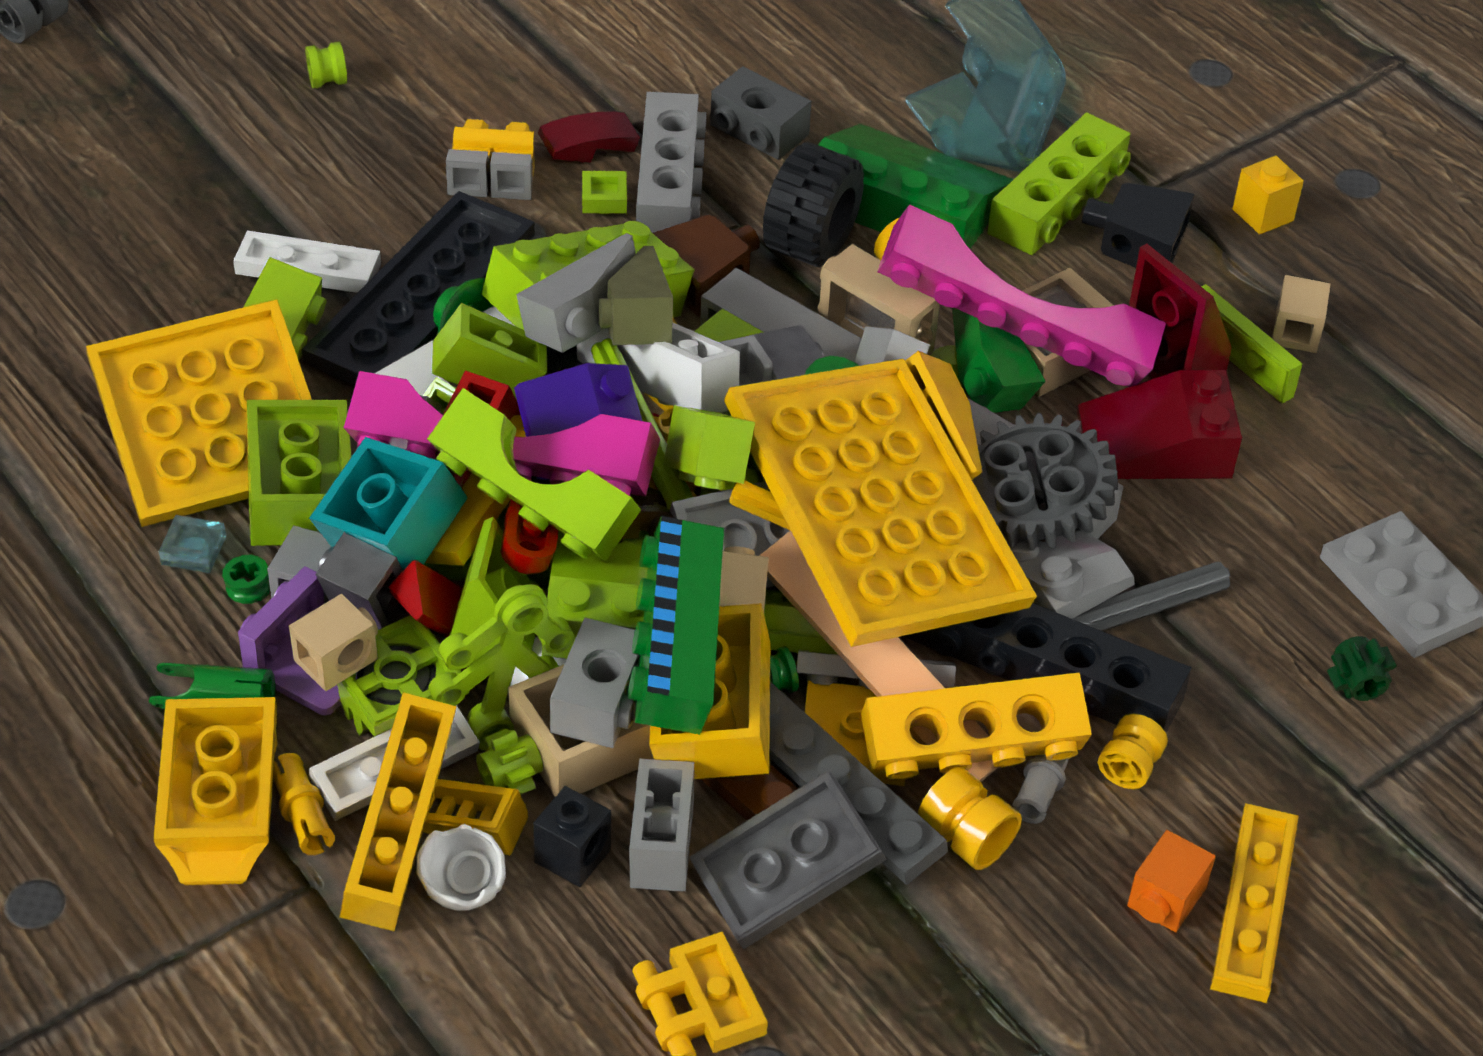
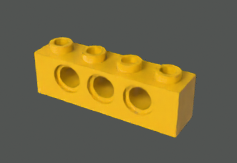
M1080 672L869 697L866 699L861 711L870 772L874 775L886 774V778L889 780H902L914 777L919 774L920 769L939 767L940 772L945 774L957 767L968 770L972 768V763L989 760L993 761V766L995 767L1014 766L1024 762L1026 756L1045 754L1046 759L1050 761L1064 760L1078 755V750H1082L1092 735ZM1025 713L1034 716L1041 725V731L1029 732L1024 730L1017 721V715ZM977 720L983 723L988 730L989 737L978 739L970 736L966 732L963 722ZM916 726L930 729L935 735L936 743L931 745L919 744L912 738L910 729Z
M403 692L345 886L340 918L395 932L451 734L457 706Z

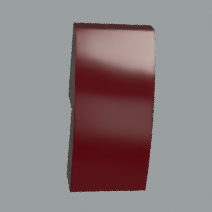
M591 112L567 116L541 125L538 130V135L552 159L591 162L596 149L635 152L640 140V136L625 112Z

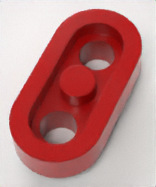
M511 499L505 517L500 549L501 556L512 569L519 573L535 574L544 572L552 563L557 547L559 530L550 524L544 532L536 528L518 514L522 506Z

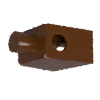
M705 215L653 232L656 237L668 247L676 250L679 256L695 269L684 304L698 317L701 316V296L735 268L749 275L750 254L760 246L758 234L752 226L744 225L731 231L712 215Z

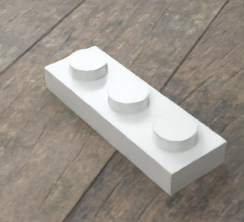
M248 230L233 260L235 274L259 278L269 257L322 277V288L358 293L378 273L381 266V255L378 250Z
M458 706L456 707L441 769L478 751L480 742ZM392 729L310 767L309 778L313 785L320 790L324 804L334 821L370 804Z

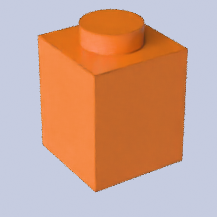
M1166 829L1135 873L1127 906L1139 912L1146 920L1161 924L1176 933L1206 890L1216 855Z

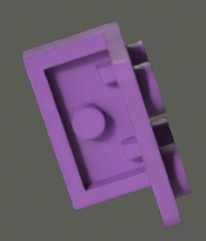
M304 566L290 581L283 582L276 590L274 596L257 613L251 614L243 622L238 631L243 667L271 669L275 676L276 691L320 715H330L341 705L338 686L336 685L325 691L293 658L289 625L325 604L323 588L315 575L317 572Z

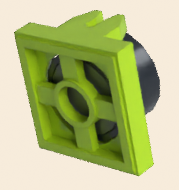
M411 615L379 629L378 634L375 635L378 659L337 684L345 716L348 720L354 718L356 732L359 736L370 731L375 737L392 729L403 692L433 700L428 687L436 676L445 672H454L457 675L461 673V670H451L446 666L439 653V641L428 627L417 622Z

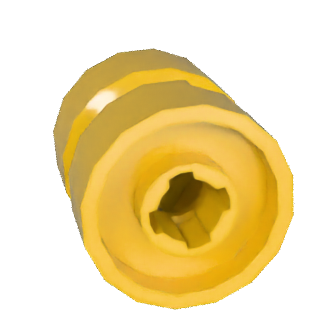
M957 767L948 771L931 787L919 807L918 815L941 834L947 842L952 840L951 848L953 852L975 870H982L998 860L1009 848L1021 827L1022 817L1017 810L998 795L987 797L988 790L983 786L982 782L966 769Z

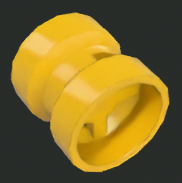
M1129 714L1120 719L1114 729L1113 740L1109 741L1100 753L1098 766L1103 775L1113 784L1126 789H1138L1147 783L1153 771V763L1161 758L1167 747L1168 738L1163 728L1154 720L1143 715Z

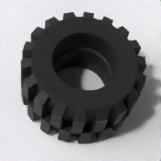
M803 142L802 145L797 146L778 171L767 198L763 217V239L769 249L815 267L823 266L830 257L835 256L848 238L860 208L863 195L864 172L859 160L811 142Z

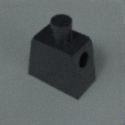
M1125 183L1122 184L1113 204L1089 198L1084 209L1082 223L1104 229L1101 251L1105 256L1136 268L1140 247L1148 244L1173 263L1188 228L1195 194Z

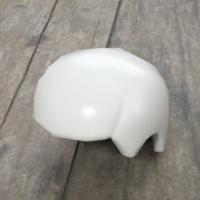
M462 824L457 828L443 832L434 830L427 836L417 852V876L429 897L444 908L456 911L472 910L488 903L496 897V893L501 891L506 879L505 855L492 835L472 828L467 824Z

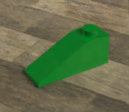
M952 308L958 377L970 399L993 413L1022 409L1046 382L1024 342L1016 335L998 327L987 326L976 317L957 308Z

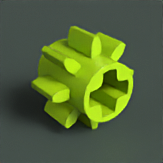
M504 729L485 737L484 742L488 750L476 756L477 767L484 784L518 789L520 795L536 789L531 776L543 771V761L538 747L531 736L526 734L518 738L515 730L509 731Z

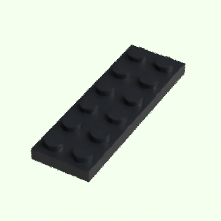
M458 191L302 348L303 363L356 385L359 371L376 373L431 342L438 335V327L434 323L433 312L440 295L446 289L452 286H460L468 280L486 278L493 247L515 243L518 240H531L535 236V222Z

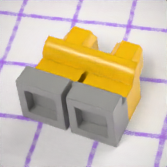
M467 119L463 127H454L453 147L448 150L446 157L447 195H455L460 191L470 196L487 197L491 178V198L531 200L535 165L534 132H530L529 125L523 122H511L506 126L505 130L489 129V125L484 120Z

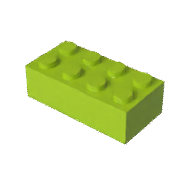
M627 221L619 225L602 228L592 227L589 230L558 233L550 237L518 240L515 243L494 246L481 294L510 322L524 330L516 294L627 233L633 236L636 253L643 246H654L673 295V317L681 316L695 269L685 262L676 250L668 247L656 237L648 226L639 221Z

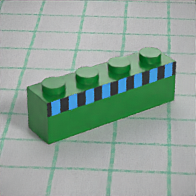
M661 516L654 536L645 535L639 566L648 568L647 578H642L636 598V610L644 611L643 622L638 621L632 643V654L640 655V666H634L628 689V699L637 700L635 723L699 735L703 729L714 700L724 528Z

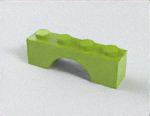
M462 388L427 438L440 451L436 460L443 462L450 471L460 477L468 470L481 480L477 487L497 502L503 504L506 498L509 497L521 505L522 509L518 514L544 532L550 524L565 534L560 542L580 557L587 559L592 552L606 561L641 511L640 507L629 495L589 469L570 481L552 485L535 483L522 477L517 470L513 455V444L517 428L503 413Z

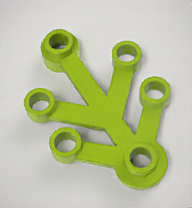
M527 584L509 588L496 603L494 616L469 636L464 633H455L445 638L439 646V653L449 669L460 670L465 667L467 668L458 675L454 672H445L436 676L428 687L433 700L456 706L464 699L467 692L489 676L483 701L475 705L467 715V723L480 742L478 747L480 750H488L484 742L485 737L504 729L514 730V725L505 711L504 705L515 667L527 675L528 678L559 667L554 657L550 655L539 657L523 643L524 636L535 633L549 653L562 652L574 641L575 635L563 617L551 618L548 616V599L539 586ZM500 637L497 645L472 663L479 651Z

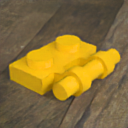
M723 931L671 948L669 953L671 970L658 974L651 960L642 961L634 966L632 972L638 983L635 990L642 1007L651 1011L658 1026L655 1030L658 1042L662 1050L670 1052L671 1056H697L691 1040L705 1035L713 1053L767 1035L768 1021ZM685 994L692 1010L678 1015L671 999Z

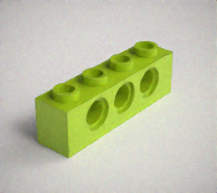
M1086 112L992 199L987 234L1031 256L1045 243H1051L1058 235L1061 227L1069 220L1074 221L1079 216L1089 198H1098L1113 177L1121 176L1124 173L1131 158V153L1128 152L1131 133Z

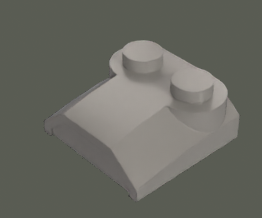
M1083 530L1075 532L1076 541L1073 543L1063 535L1056 537V548L1053 549L1049 547L1047 542L1038 540L1035 550L1030 551L1027 540L1020 539L1018 544L1011 550L1037 595L1033 603L1073 619L1135 585L1133 574L1116 549Z

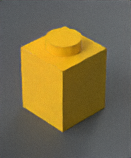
M1277 156L1242 168L1233 210L1259 235L1293 222L1304 180Z

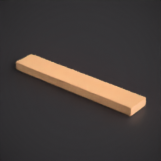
M791 530L759 555L769 557L767 577L876 696L945 688L898 637L855 647L850 646ZM975 720L963 722L964 728L970 736L978 739L989 737ZM916 726L910 729V734L919 744L931 745L936 743L935 735L930 729L923 726ZM989 760L972 763V768L967 771L982 782L998 767L993 766V761Z

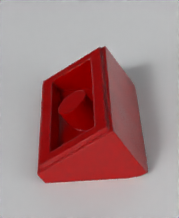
M413 560L389 586V592L417 622L447 638L452 630L462 587L419 561Z

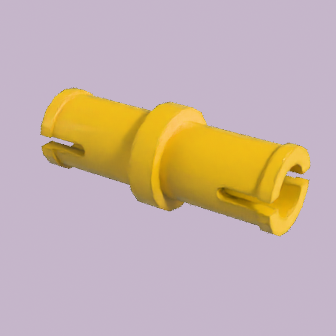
M295 753L281 754L278 756V759L281 762L284 773H281L276 761H274L273 781L281 797L279 800V810L283 818L291 822L302 852L307 855L322 854L325 852V849L318 835H322L326 846L329 848L335 842L334 832L329 827L322 810L324 806L323 796L320 790L310 783L301 757Z

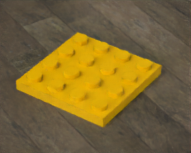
M277 299L86 346L87 357L141 527L249 499L247 400H312Z

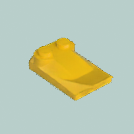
M275 697L166 699L154 842L155 846L174 869L179 882L184 885L242 884L247 880L254 863L269 843L274 755L278 745Z

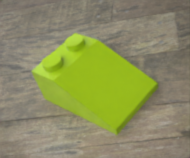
M247 400L251 546L282 545L293 525L312 531H319L309 517L352 457L350 435L343 428L348 413L347 400Z
M559 531L547 595L548 616L551 618L563 617L575 635L574 641L584 618L635 630L638 621L643 622L644 611L636 610V598L641 579L647 578L648 568L639 566L640 553L645 536H639V539H624L623 542L617 544L608 559L604 561L592 552L587 559L580 557L560 542L565 534ZM573 643L566 650L559 653L547 652L542 644V656L550 655L556 658L567 659Z

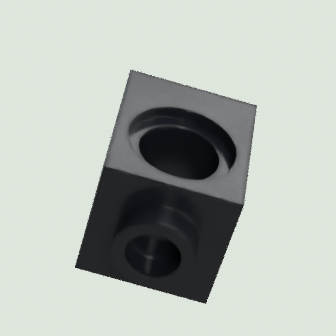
M567 786L562 788L533 823L534 863L578 887L584 884L611 851V810Z

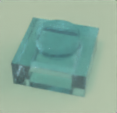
M175 515L159 549L161 565L210 573L226 538L224 523Z

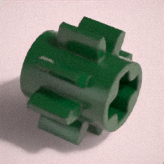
M1356 636L1343 641L1336 647L1334 654L1331 656L1335 666L1329 668L1327 673L1336 691L1343 690L1348 699L1354 697L1359 701H1368L1381 696L1387 691L1392 682L1388 671L1393 670L1397 665L1388 647H1380L1376 638L1369 640L1367 637Z

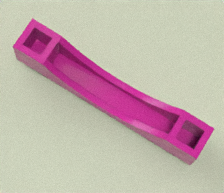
M910 204L893 226L877 271L891 278L899 286L913 288L933 297L943 306L957 308L976 317L987 326L1005 330L1020 337L1028 345L1042 347L1063 357L1066 362L1088 368L1105 376L1111 383L1120 386L1131 387L1137 385L1152 371L1166 326L1165 322L1126 304L1105 308H1074L1052 304L1030 296L1005 282L986 267L965 244L953 224Z
M359 371L343 428L357 442V447H359L365 437L435 459L440 451L427 438L443 415L426 402L407 379ZM600 414L578 426L556 433L515 437L513 455L519 474L531 481L532 476L550 479L551 484H560L578 477L589 469L629 496L634 494L646 497L660 437L650 422Z

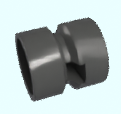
M0 0V33L13 43H21L41 30L42 26L49 25L67 13L69 7L68 0Z

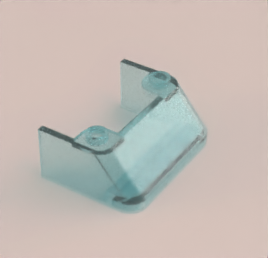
M1019 0L947 1L946 8L968 37L962 59L966 71L978 81L977 88L974 87L966 74L961 72L907 95L905 102L930 134L935 147L944 154L1019 172L1024 170L1040 155L1066 84V73L1062 61Z

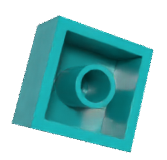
M365 437L309 519L331 547L336 545L343 533H347L395 556L402 570H404L413 560H417L422 564L426 562L468 497L443 462Z

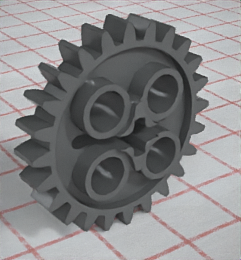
M1037 413L1033 423L1026 424L1023 417L1018 415L1016 416V426L1009 428L1005 423L999 421L997 422V434L993 435L984 430L980 432L981 445H977L983 472L972 481L1003 536H1007L1010 549H1013L1020 539L1027 540L1030 551H1034L1038 540L1043 539L1053 549L1056 548V537L1061 535L1073 543L1076 541V528L1091 533L1093 531L1092 518L1098 520H1105L1107 518L1106 506H1113L1115 504L1114 491L1118 490L1115 455H1109V444L1107 441L1097 442V431L1095 429L1082 433L1081 421L1079 420L1065 427L1063 426L1062 415H1057L1050 424L1044 423L1042 414ZM1028 451L1033 454L1038 482L1040 489L1043 491L1044 503L1047 509L1045 511L1039 510L1036 501L1033 478L1028 470L1025 454Z

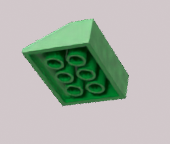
M863 124L828 135L818 144L821 147L859 160L862 164L864 172L863 195L855 223L879 232L895 219L900 218L910 204L953 224L965 244L971 248L989 224L992 199L1014 180Z

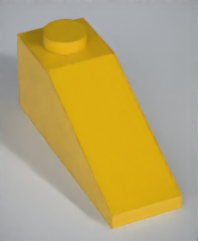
M917 351L905 362L970 478L973 480L983 471L970 402L950 363Z

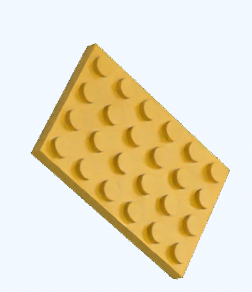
M904 359L729 387L724 402L731 416L755 422L750 452L851 647L1031 607L1037 597L1035 591Z

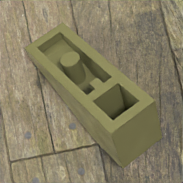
M643 246L608 280L607 298L599 299L600 328H608L613 345L654 344V342H668L672 344L673 295L654 246Z

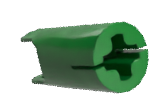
M160 663L156 667L160 673L168 676L189 677L194 680L191 687L185 693L175 697L152 696L148 701L155 707L165 709L166 699L275 697V676L273 671L267 668Z

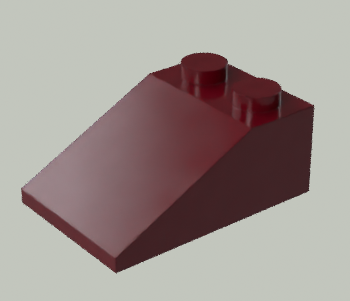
M1145 244L1141 246L1129 306L1166 323L1153 369L1148 375L1154 379L1178 370L1227 371L1232 347L1214 297L1150 245Z
M1178 370L1078 404L1077 414L1078 420L1081 421L1082 433L1095 429L1097 431V442H1108L1109 455H1115L1118 479L1233 478L1242 435L1226 370Z

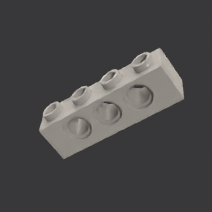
M646 93L636 221L648 226L652 233L700 217L701 197H693V194L701 195L703 168H695V166H703L705 140H698L697 138H705L706 112H698L699 94Z

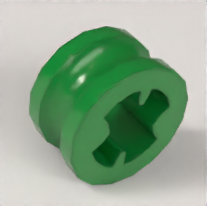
M250 554L235 557L225 565L222 577L226 585V592L232 600L242 604H252L268 596L270 584L266 561L259 556ZM247 576L248 579L253 581L247 582V580L241 577Z
M784 646L778 648L775 655L770 654V682L779 690L786 689L788 693L798 691V673L791 652Z

